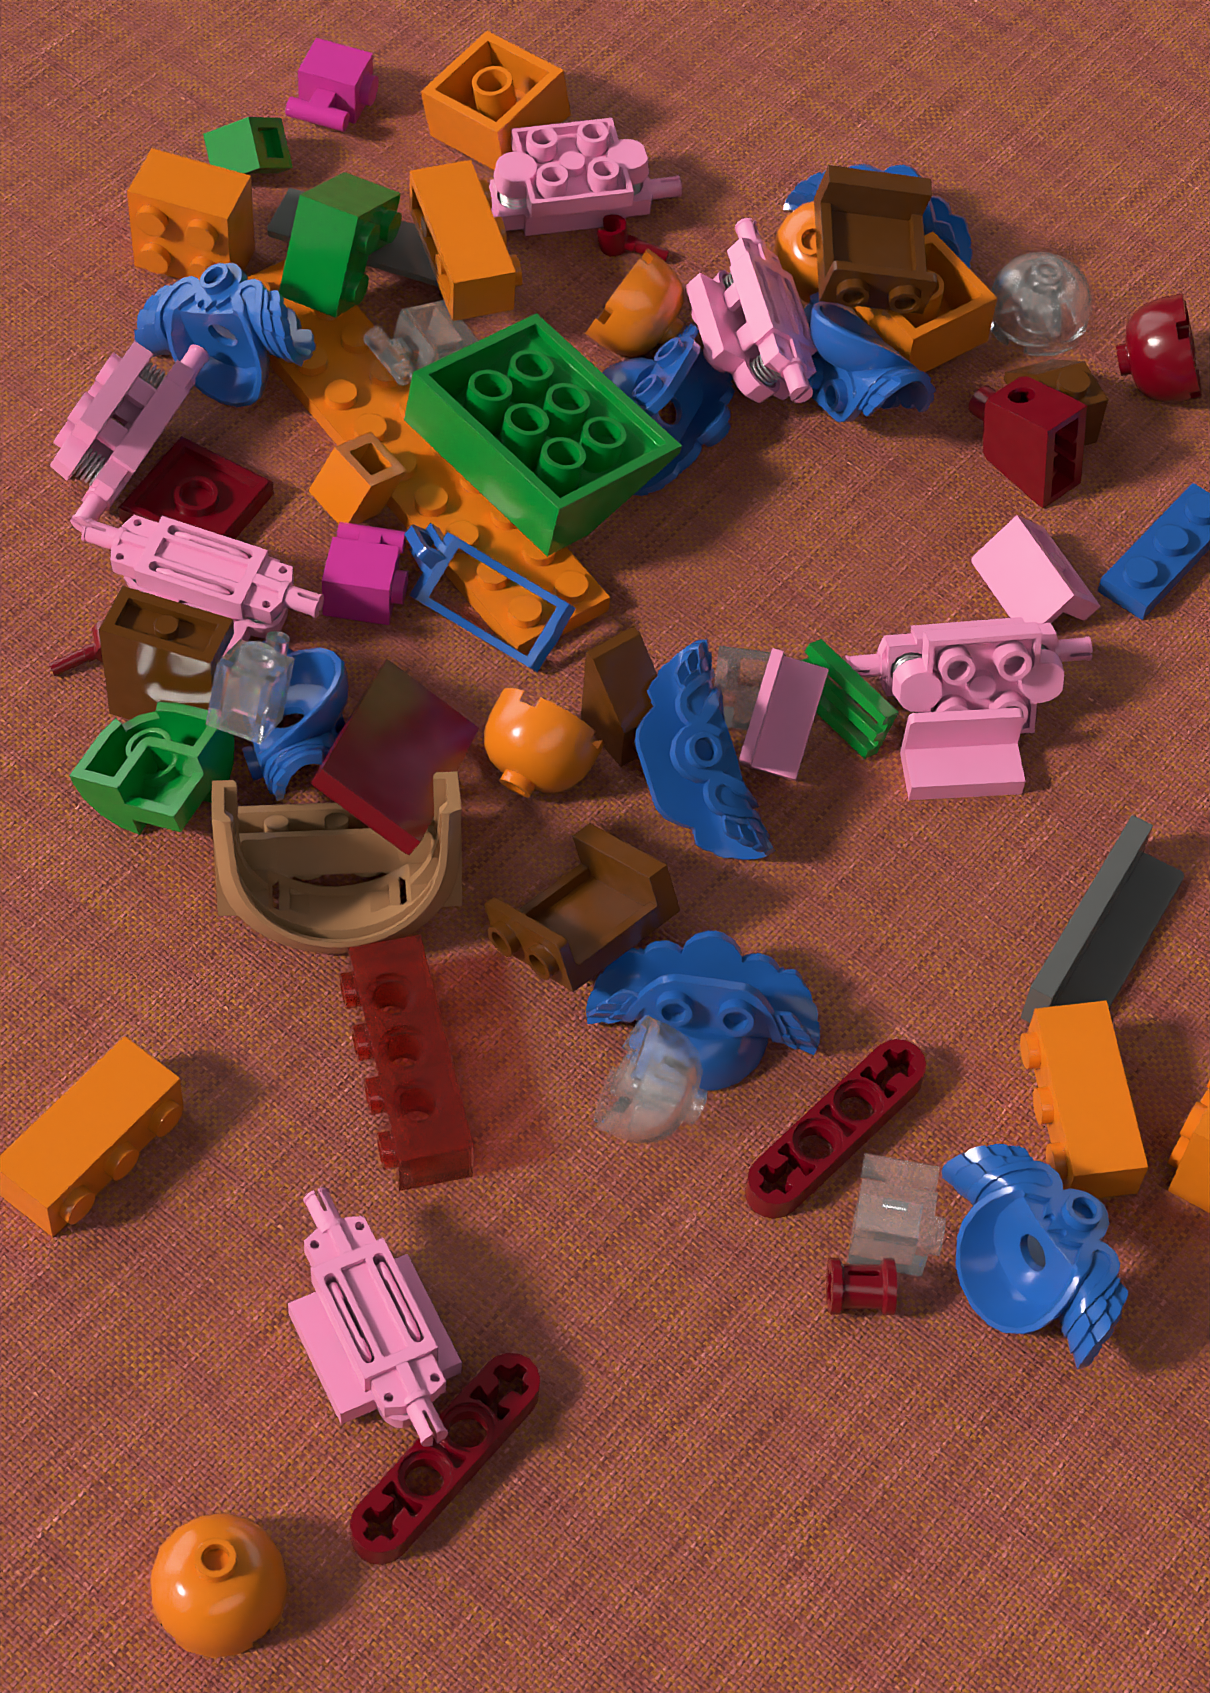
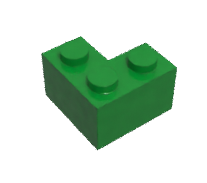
M343 172L300 194L279 288L282 297L335 318L355 305H359L366 294L369 284V276L364 274L368 255L391 243L396 238L400 229L402 215L397 210L401 193Z

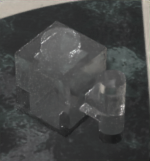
M444 300L402 309L392 340L380 327L371 328L364 336V342L399 385L410 383L414 371L479 341L462 320L452 321Z
M279 631L268 632L265 643L258 641L247 642L240 639L217 662L205 725L261 744L283 719L295 658L287 656L290 637L287 634Z
M868 1153L864 1154L861 1170L862 1182L854 1210L847 1263L880 1264L883 1258H894L898 1273L922 1277L928 1255L940 1256L945 1233L946 1218L935 1216L938 1192L934 1191L937 1188L939 1166Z

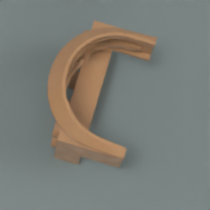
M458 771L436 772L434 774V818L421 843L410 855L396 848L336 802L238 806L237 783L234 780L212 781V830L218 916L237 915L258 933L288 947L316 953L344 954L372 950L401 940L425 925L442 907L462 906V809ZM352 873L360 877H374L381 873H387L371 881L345 886L313 885L290 878L295 876L303 880H312L327 874ZM399 877L404 879L406 884L407 901L402 905ZM279 882V910L273 907V885Z

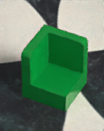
M246 117L203 134L211 165L247 175L251 173L278 174L293 168L282 118Z

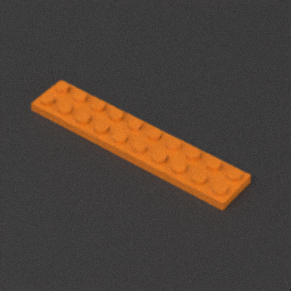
M285 260L248 276L247 280H259L268 291H279ZM283 298L284 305L292 309L299 317L302 329H310L312 331L316 349L312 352L313 356L310 359L304 360L302 367L295 363H288L274 355H269L270 366L337 446L371 431L407 471L386 504L407 529L413 524L426 529L432 523L440 528L444 536L449 532L575 607L576 609L561 636L609 611L610 596L567 547L547 557L404 421L414 371L357 305L335 318ZM434 544L431 546L432 548L438 550ZM459 548L444 571L445 575L497 637L524 655L529 654L557 608Z

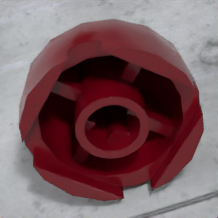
M1180 293L1161 297L1145 303L1133 313L1126 325V343L1116 345L1121 376L1131 374L1137 389L1149 399L1163 403L1183 402L1202 398L1199 369H1195L1196 351L1184 294Z

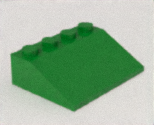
M537 313L424 366L412 374L404 421L547 557L589 535L679 455L682 445Z

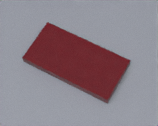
M386 659L374 674L312 779L311 784L396 848L410 855L421 843L434 818V774L436 772L458 771L479 727Z

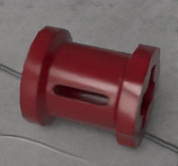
M828 1258L826 1269V1303L828 1313L830 1315H840L842 1309H880L883 1315H895L897 1305V1269L894 1258H883L880 1264H842L839 1258Z

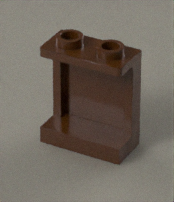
M828 165L814 197L819 301L841 304L847 307L860 306L892 310L902 314H923L937 286L936 273L927 272L923 227V214L932 197L930 178Z
M122 585L99 628L109 713L131 720L138 715L156 711L157 702H170L225 714L228 716L229 721H231L238 706L237 697L234 694L223 691L221 659L234 635L233 619Z
M591 823L572 836L581 864L518 910L496 897H492L484 903V908L491 925L488 928V936L495 948L506 957L514 956L529 965L540 978L544 980L552 979L572 992L680 912L667 864Z

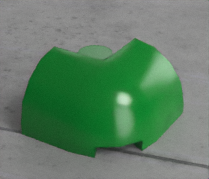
M157 702L156 711L138 715L123 724L115 718L98 735L69 777L82 798L91 807L123 829L140 835L145 826L151 824L182 832L202 801L212 803V781L230 779L234 764L235 745L231 723L225 714L180 703Z

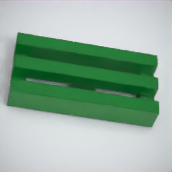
M822 639L809 643L805 650L808 658L800 661L828 668V675L842 688L840 689L827 677L816 713L864 759L877 754L899 712ZM857 704L866 710L878 723L876 724Z

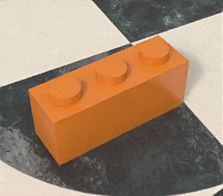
M471 160L410 170L409 210L452 321L514 310L515 287L522 285L521 265L517 255H509L506 248L507 234L503 219L500 216L494 217L491 211L492 197L488 182L478 179Z
M1107 1000L1035 1008L1028 1032L1021 1034L1020 1049L1025 1069H1034L1038 1087L1033 1090V1107L1036 1120L1039 1125L1047 1124L1051 1141L1046 1146V1163L1059 1173L1063 1182V1190L1076 1189L1086 1191L1096 1198L1137 1194L1147 1172L1148 1164Z
M123 1036L0 1155V1196L51 1237H54L67 1223L73 1225L79 1222L93 1206L95 1196L112 1179L115 1181L120 1180L131 1171L139 1158L140 1151L156 1136L163 1137L176 1126L184 1109L180 1078L126 1036Z

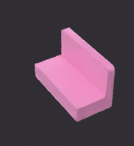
M1018 515L972 557V564L1010 618L1022 617L1025 623H1052L1064 612L1085 621L1101 607L1045 528Z
M772 648L740 754L739 762L741 766L796 781L828 675V668L784 656V651Z
M1001 708L910 714L900 751L908 800L1022 794L1026 782L1018 747L1024 723L1022 709Z

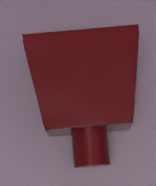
M1028 376L1019 377L998 391L986 385L974 393L969 402V412L984 422L983 454L986 460L1037 505L1045 508L1081 483L1087 405Z

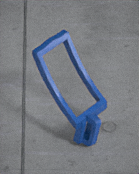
M430 523L426 529L414 524L411 525L404 535L411 545L409 550L423 573L409 596L538 672L548 654L558 642L576 608L449 532L444 536L440 528ZM434 544L438 550L432 548L431 546ZM458 548L557 607L527 656L429 598Z

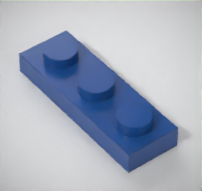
M1192 483L1101 577L1097 592L1143 621L1210 550V493Z

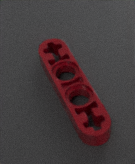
M901 1039L887 1040L877 1046L754 1161L749 1168L745 1188L746 1201L751 1209L763 1217L772 1219L785 1217L796 1210L918 1093L926 1071V1060L922 1051L913 1043ZM901 1064L907 1066V1075L902 1073L895 1074L886 1083L883 1092L878 1085L884 1080L887 1066L889 1065L892 1068H897ZM849 1097L863 1098L872 1106L874 1113L867 1119L854 1120L847 1117L841 1111L840 1103ZM806 1136H821L832 1145L833 1152L826 1158L813 1159L806 1156L800 1150L798 1143ZM789 1163L794 1171L789 1174L786 1180L784 1193L777 1189L769 1194L762 1190L764 1179L770 1183L776 1182L786 1173Z
M505 1353L497 1355L490 1360L439 1415L444 1427L448 1431V1435L438 1443L433 1436V1445L427 1447L422 1446L421 1440L418 1438L359 1502L351 1514L350 1540L353 1550L361 1559L370 1564L384 1565L400 1558L533 1411L539 1397L540 1375L537 1367L529 1358L517 1353ZM516 1376L521 1378L522 1395L514 1391L507 1393L498 1403L496 1417L489 1406L498 1396V1379L501 1378L506 1382H511ZM472 1419L482 1424L487 1436L476 1447H460L449 1436V1430L452 1425L460 1420ZM418 1467H432L442 1475L444 1483L435 1494L419 1496L411 1492L406 1486L405 1479L408 1474ZM394 1494L397 1501L403 1507L392 1522V1535L394 1538L389 1540L387 1537L380 1535L374 1541L369 1540L367 1522L372 1520L380 1525L387 1520L394 1512V1498L389 1496ZM409 1512L415 1514L416 1516L411 1517Z

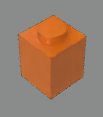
M370 431L335 446L308 491L338 524L339 522L359 524L381 513L407 470Z

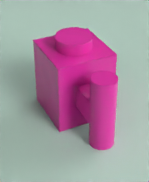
M316 38L298 69L299 98L290 96L286 105V116L345 132L349 122L356 124L365 105L371 106L375 101L379 78L373 75V53Z
M339 522L337 537H332L322 577V594L324 595L322 607L324 616L384 625L390 624L394 603L404 604L407 593L408 571L399 570V553H404L406 544L404 534L406 531Z

